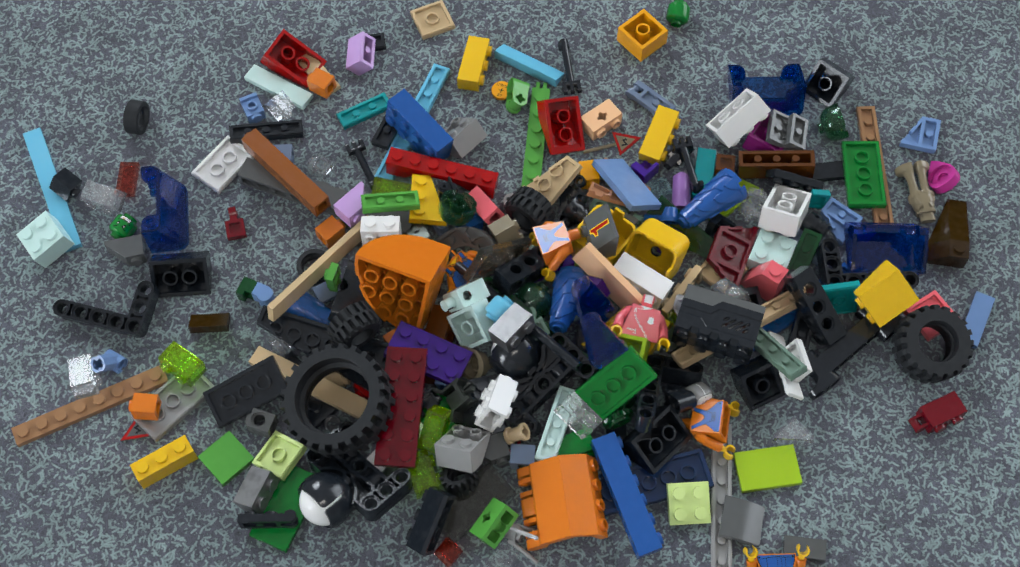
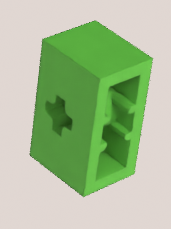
M493 497L469 532L486 545L496 549L519 515L509 506Z

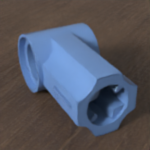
M112 349L107 350L102 355L92 357L90 361L92 371L96 373L114 371L119 374L123 371L121 369L126 367L128 363L127 358Z

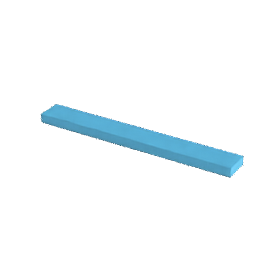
M435 63L415 98L428 113L450 74V68ZM398 132L374 176L375 179L379 178L380 181L392 185L396 177L386 173V160L390 148L394 147L407 151L411 148L410 143L406 139H402Z
M41 128L23 133L49 212L58 219L75 243L65 253L82 247L67 201L49 188L52 178L57 172Z

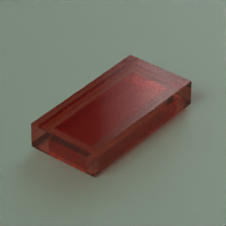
M120 162L115 191L117 197H135L140 169L139 162Z

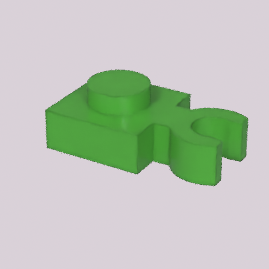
M331 262L329 269L325 270L324 280H326L327 288L330 291L338 292V284H341V278H339L341 271L339 264Z

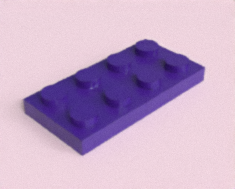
M403 321L398 325L388 346L428 349L426 376L447 385L456 378L461 379L473 355V352ZM387 348L383 353L384 357L387 355Z

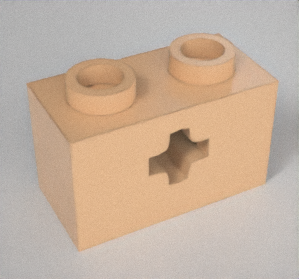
M607 99L581 116L583 131L593 141L597 138L600 139L612 128L616 129L620 126L622 112L610 99Z

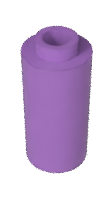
M679 172L673 176L672 203L680 210L691 202V182L688 174L685 172Z

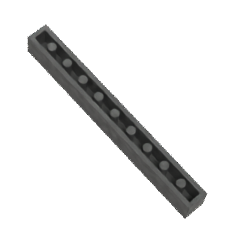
M246 158L237 174L240 184L303 205L256 159ZM307 176L329 196L331 206L324 213L338 217L335 214L333 205L349 191L342 187L331 186L324 181L313 180ZM410 210L365 214V216H400L402 235H407L406 230L411 229L414 225L417 226L415 223H409Z

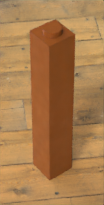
M256 128L244 135L241 139L244 149L316 217L331 206L329 196Z

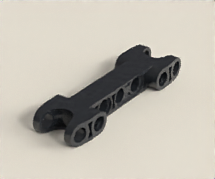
M865 308L859 309L855 316L860 321L848 330L846 335L834 342L820 355L814 350L807 352L812 372L808 375L816 383L808 396L815 400L829 391L841 379V376L835 372L839 369L838 366L844 365L853 355L865 347L866 343H869L876 336L883 342L888 340L895 334L894 329L899 325V321L907 315L902 312L880 328L877 324L869 322L865 316L867 314Z

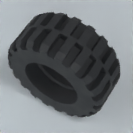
M939 305L923 306L907 314V316L899 321V325L894 329L896 335L892 336L891 343H895V347L892 348V354H896L897 359L895 361L897 365L901 364L903 366L901 370L905 374L909 372L910 378L914 380L920 379L922 383H938L963 372V369L970 363L967 359L973 356L971 347L974 346V340L970 339V335H973L972 331L967 329L966 325L968 323L965 319L961 320L959 318V313L956 311L951 313V309L946 306L941 308ZM923 327L932 328L943 337L946 353L941 362L929 359L921 351L919 334Z

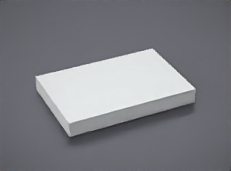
M227 135L191 174L220 194L237 176L246 158H254L244 149L242 144H231L230 136Z

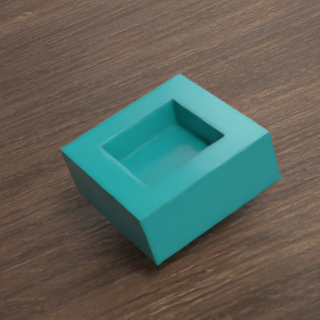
M812 189L810 192L812 196L809 208L822 209L831 197L830 191Z

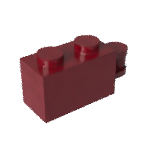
M953 391L921 406L916 412V416L910 418L908 422L913 427L915 433L925 429L928 434L934 431L940 433L947 428V425L951 423L957 425L962 422L968 410L956 392Z

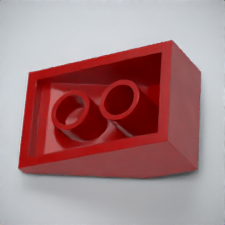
M283 29L263 55L260 62L273 72L307 89L308 84L306 80L308 74L305 71L308 70L310 62L307 58L301 56L307 54L319 60L321 63L318 67L319 69L327 61ZM298 62H306L307 68L303 69Z
M578 96L537 101L539 121L550 155L585 150Z

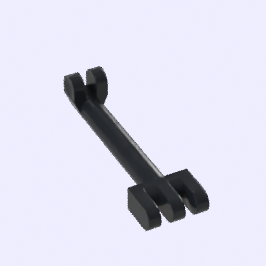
M563 38L558 42V49L562 51L567 82H562L563 93L568 95L567 88H570L571 94H575L574 87H577L578 93H582L580 80L574 81L569 55V42Z
M686 136L687 143H685L683 137H680L679 144L676 138L671 140L674 152L681 151L692 191L697 194L704 188L703 180L698 181L688 151L693 148L691 137Z
M361 138L358 139L359 146L356 145L355 141H352L353 148L351 149L348 143L344 146L349 156L355 154L369 181L368 184L373 192L379 191L382 186L379 178L375 179L362 151L366 150L363 140Z

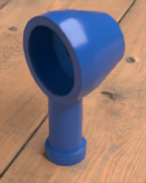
M665 207L662 215L645 214L644 221L648 218H654L664 224L675 225L678 224V210L676 207Z

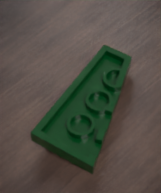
M661 195L658 199L662 204L660 209L649 210L646 214L662 215L665 207L676 206L665 196ZM667 224L682 231L688 237L690 242L688 250L707 259L713 242V238L698 225L687 229L680 227L679 224Z

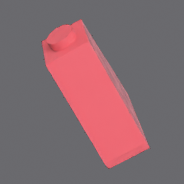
M478 186L464 197L467 203L488 225L505 216Z
M770 260L751 268L741 280L740 285L745 288L758 286L761 298L768 302L777 297L782 291L785 283L783 278L787 276L789 270L774 260Z

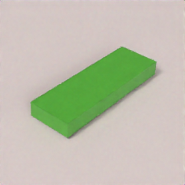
M418 190L361 195L363 214L420 209Z

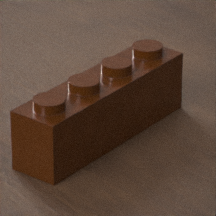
M814 150L739 151L737 174L740 179H765L766 170L780 169L813 178L815 170Z
M434 304L432 311L429 313L428 323L424 331L453 343L455 334L448 322L447 316L455 312H445L440 305ZM425 376V383L435 385V379Z

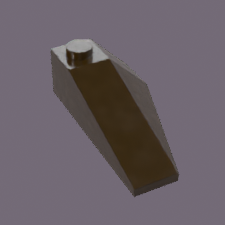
M947 199L927 242L925 263L964 268L969 259L970 246L967 202Z

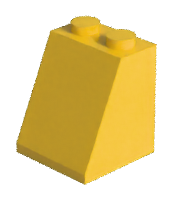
M885 260L853 292L857 297L855 299L860 309L865 308L867 311L866 318L871 324L875 323L880 328L920 300L900 270L888 260Z

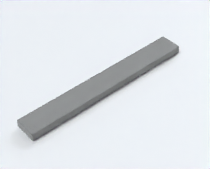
M729 424L727 443L723 444L725 447L732 445V424ZM711 449V477L714 487L711 488L710 567H732V539L718 537L725 496H732V460L725 459L722 451L716 452Z

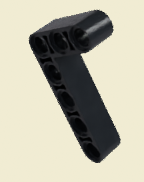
M825 238L816 251L821 285L857 280L862 284L873 273H843L839 246L833 238ZM900 271L910 283L912 289L919 284V277L915 272Z
M150 281L140 282L128 315L65 299L57 300L53 305V311L65 320L141 338L148 332L160 291ZM151 287V292L145 295V291ZM145 305V311L139 313L140 308ZM68 306L67 311L62 313L63 308ZM85 310V315L80 318L81 312ZM103 315V320L98 323L99 316ZM121 319L120 326L116 327V322ZM139 324V329L134 332V326Z
M651 354L647 357V364L656 372L657 377L640 391L634 428L638 432L649 433L653 428L660 383L677 384L687 387L701 382L704 370L701 363L696 362L682 369L672 357Z

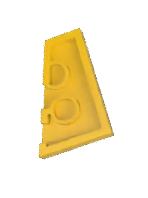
M412 174L411 191L418 190L420 209L409 211V223L447 226V220L431 176Z

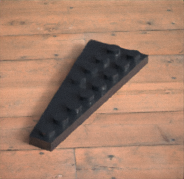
M263 305L257 320V326L306 355H313L312 350L317 347L321 351L325 350V345L332 344L335 348H338L327 333V324L288 312H284L273 322L268 319L267 306ZM372 338L359 349L362 352H367L385 371L386 357H384L383 353L389 343ZM352 369L335 371L369 391L368 383L360 373Z

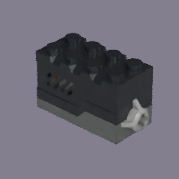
M688 284L685 295L678 294L674 301L673 310L677 315L671 342L681 347H685L688 344L694 346V350L697 352L705 353L706 350L711 351L717 358L724 359L727 356L733 358V362L736 364L748 365L766 307Z

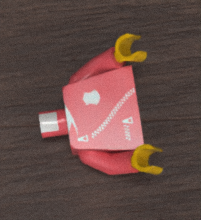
M646 294L643 295L641 305L632 303L631 306H625L616 314L613 325L608 332L609 336L612 331L616 332V339L623 333L647 338L653 343L658 342V351H660L661 345L666 347V352H668L670 347L665 318L661 311L652 309L655 297Z

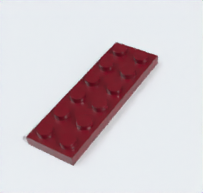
M387 346L385 372L391 379L389 383L394 386L395 393H391V396L396 400L395 406L390 408V411L394 413L393 419H387L386 422L389 428L386 432L382 430L378 435L380 440L376 443L375 466L416 469L428 349Z

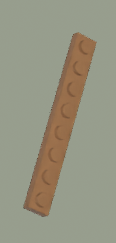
M163 365L156 366L12 427L11 430L17 446H24L133 399L134 393H148L160 388L168 381Z

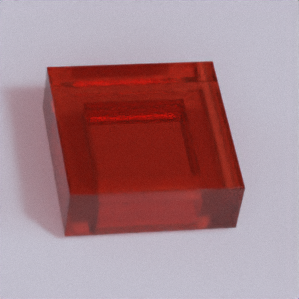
M447 537L434 554L447 567H451L463 551Z

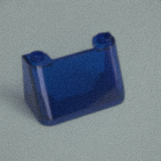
M800 64L785 65L781 70L780 77H745V69L741 65H728L727 75L730 103L748 88L758 94L771 111L775 109L788 116L792 113L800 115L803 112L806 82Z
M155 166L141 167V178L148 184L151 197H156V214L146 216L141 223V233L151 253L184 250L189 245L188 191L186 186Z
M844 222L847 270L849 272L875 271L885 260H888L900 271H912L918 277L919 274H926L929 241L928 227L911 223Z
M585 274L573 282L571 291L579 329L589 362L594 368L601 369L629 349L627 344L622 339L620 340L605 324L609 321L607 317L608 311L615 309L613 303Z

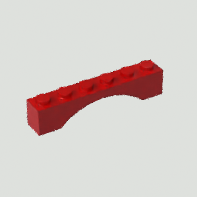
M394 147L390 148L386 160L387 174L403 178L411 177L412 174L429 175L432 178L448 181L450 176L453 183L468 191L478 186L491 199L494 198L498 184L499 173Z

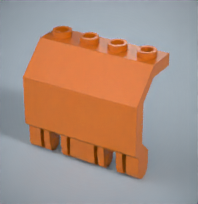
M587 454L557 455L516 470L519 487L529 485L532 487V490L520 494V499H523L521 500L523 519H526L523 521L524 526L537 525V530L528 533L539 537V540L526 537L528 539L526 541L528 551L548 547L549 544L574 537L608 538V523L604 514L605 503L601 495L602 484L598 477L599 465L595 457Z

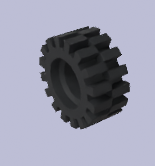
M442 467L443 472L439 474L444 490L455 496L458 494L459 498L463 497L464 493L466 496L469 495L468 491L473 492L475 490L473 486H478L479 475L476 470L473 473H467ZM466 474L463 479L453 481L457 476Z

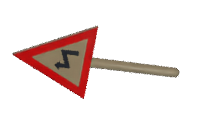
M612 132L615 143L583 150V153L616 146L621 156L642 137Z

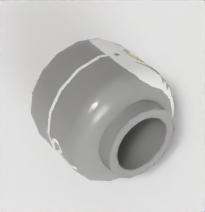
M697 382L685 388L694 393L697 405L704 404L712 398L711 388L703 382Z

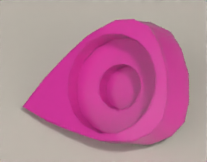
M931 161L928 172L929 186L937 194H943L952 190L960 181L959 172L948 163Z

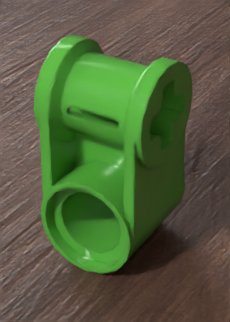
M513 77L509 80L505 104L508 112L517 114L520 112L521 107L527 104L529 83Z

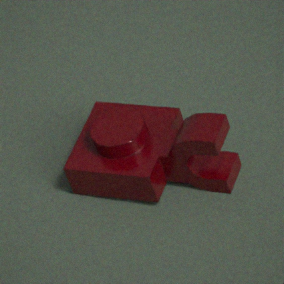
M235 206L229 207L230 220L224 221L228 241L246 238L244 219L238 218Z

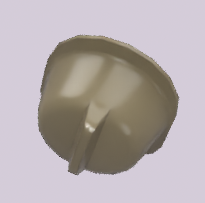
M460 345V347L473 352L462 377L470 380L486 375L488 370L492 368L487 355L482 351Z

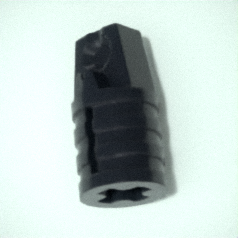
M694 148L688 150L689 154L694 151ZM674 149L671 150L667 155L670 159L663 166L668 171L674 164L679 167L684 162L681 151L674 152Z

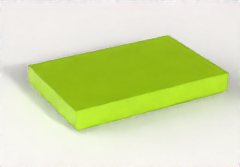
M793 444L733 453L741 493L796 486L803 483Z

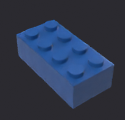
M405 88L388 100L385 116L386 122L398 131L402 139H406L410 143L413 151L444 160L450 156L454 139Z

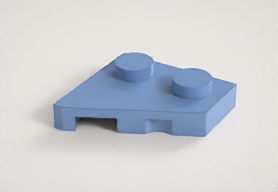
M923 116L917 125L909 131L908 135L901 140L899 147L935 154L941 120Z
M831 197L820 212L824 221L826 220L828 223H831L830 230L841 246L863 220L862 216Z

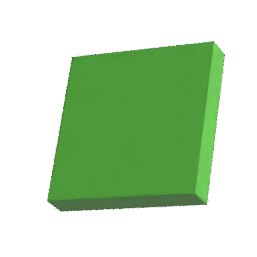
M230 431L225 433L198 456L200 461L223 487L252 464L254 457Z

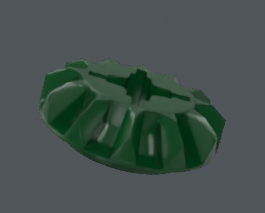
M625 408L624 410H619L609 415L604 420L603 425L605 429H617L630 422L634 413L632 409Z

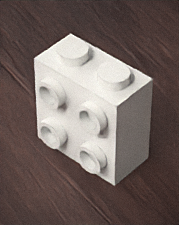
M361 216L360 234L362 246L383 236L402 235L400 216Z
M502 374L496 380L492 379L488 388H485L481 394L480 399L483 401L475 410L474 416H476L474 424L490 432H493L497 427H501L504 420L508 419L512 412L510 405L518 395V391H516L518 382Z

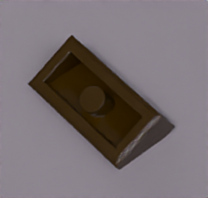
M230 313L191 315L188 329L190 333L228 332Z

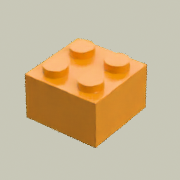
M643 9L618 27L617 41L642 62L667 43L668 30Z

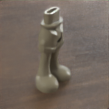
M924 160L916 161L914 165L912 162H907L894 170L897 177H905L910 193L908 202L913 207L916 217L920 219L921 224L936 221L934 216L936 213L935 194L929 189L926 176L930 166ZM914 174L918 176L921 190H918Z

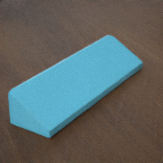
M505 44L494 51L496 59L554 87L558 85L565 73Z

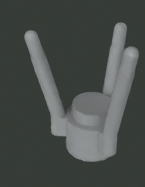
M513 523L504 536L508 539L507 543L514 546L535 564H538L536 558L516 543V540L520 542L523 536L539 540L538 536L528 533L537 529Z

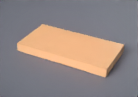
M590 242L572 258L588 276L603 279L610 291L609 297L620 308L628 305L631 306L632 303L641 304L643 296Z

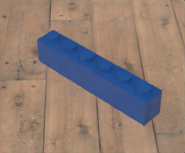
M614 431L593 439L590 444L637 560L660 551L663 548L662 544H664L660 532H656L654 528L656 524L654 516L651 512L648 513L645 506L648 505L644 493L640 494L637 487L640 485L636 474L632 475L630 470L632 464L629 456L623 453L622 448H624L621 437H617Z

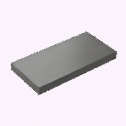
M188 363L153 393L158 394L162 402L158 421L134 419L131 413L129 415L155 442H158L206 400L203 392L213 388L214 385L197 368Z

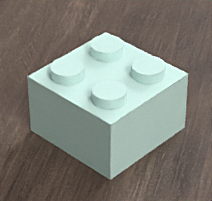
M46 210L16 234L32 259L44 268H47L75 245L58 219Z
M761 228L746 266L749 267L748 270L770 260H774L787 268L798 241L775 232L765 231Z
M487 298L447 316L448 322L460 345L474 348L491 340L488 329L494 322L486 316L485 308L489 304Z

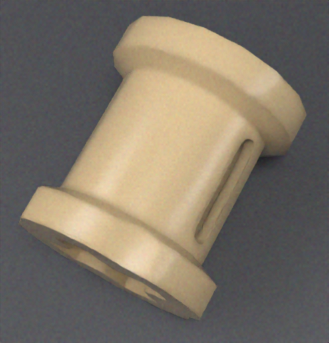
M520 423L517 427L505 428L503 436L507 444L511 445L519 440H529L530 430L526 423Z

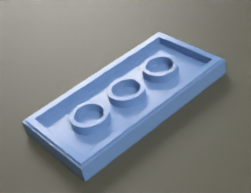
M624 159L593 160L592 166L629 211L660 209L662 204Z

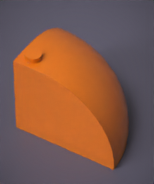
M388 235L366 243L355 254V273L359 278V288L364 298L384 322L387 320L395 326V330L401 321L423 330L438 296L451 247L428 238L413 235Z

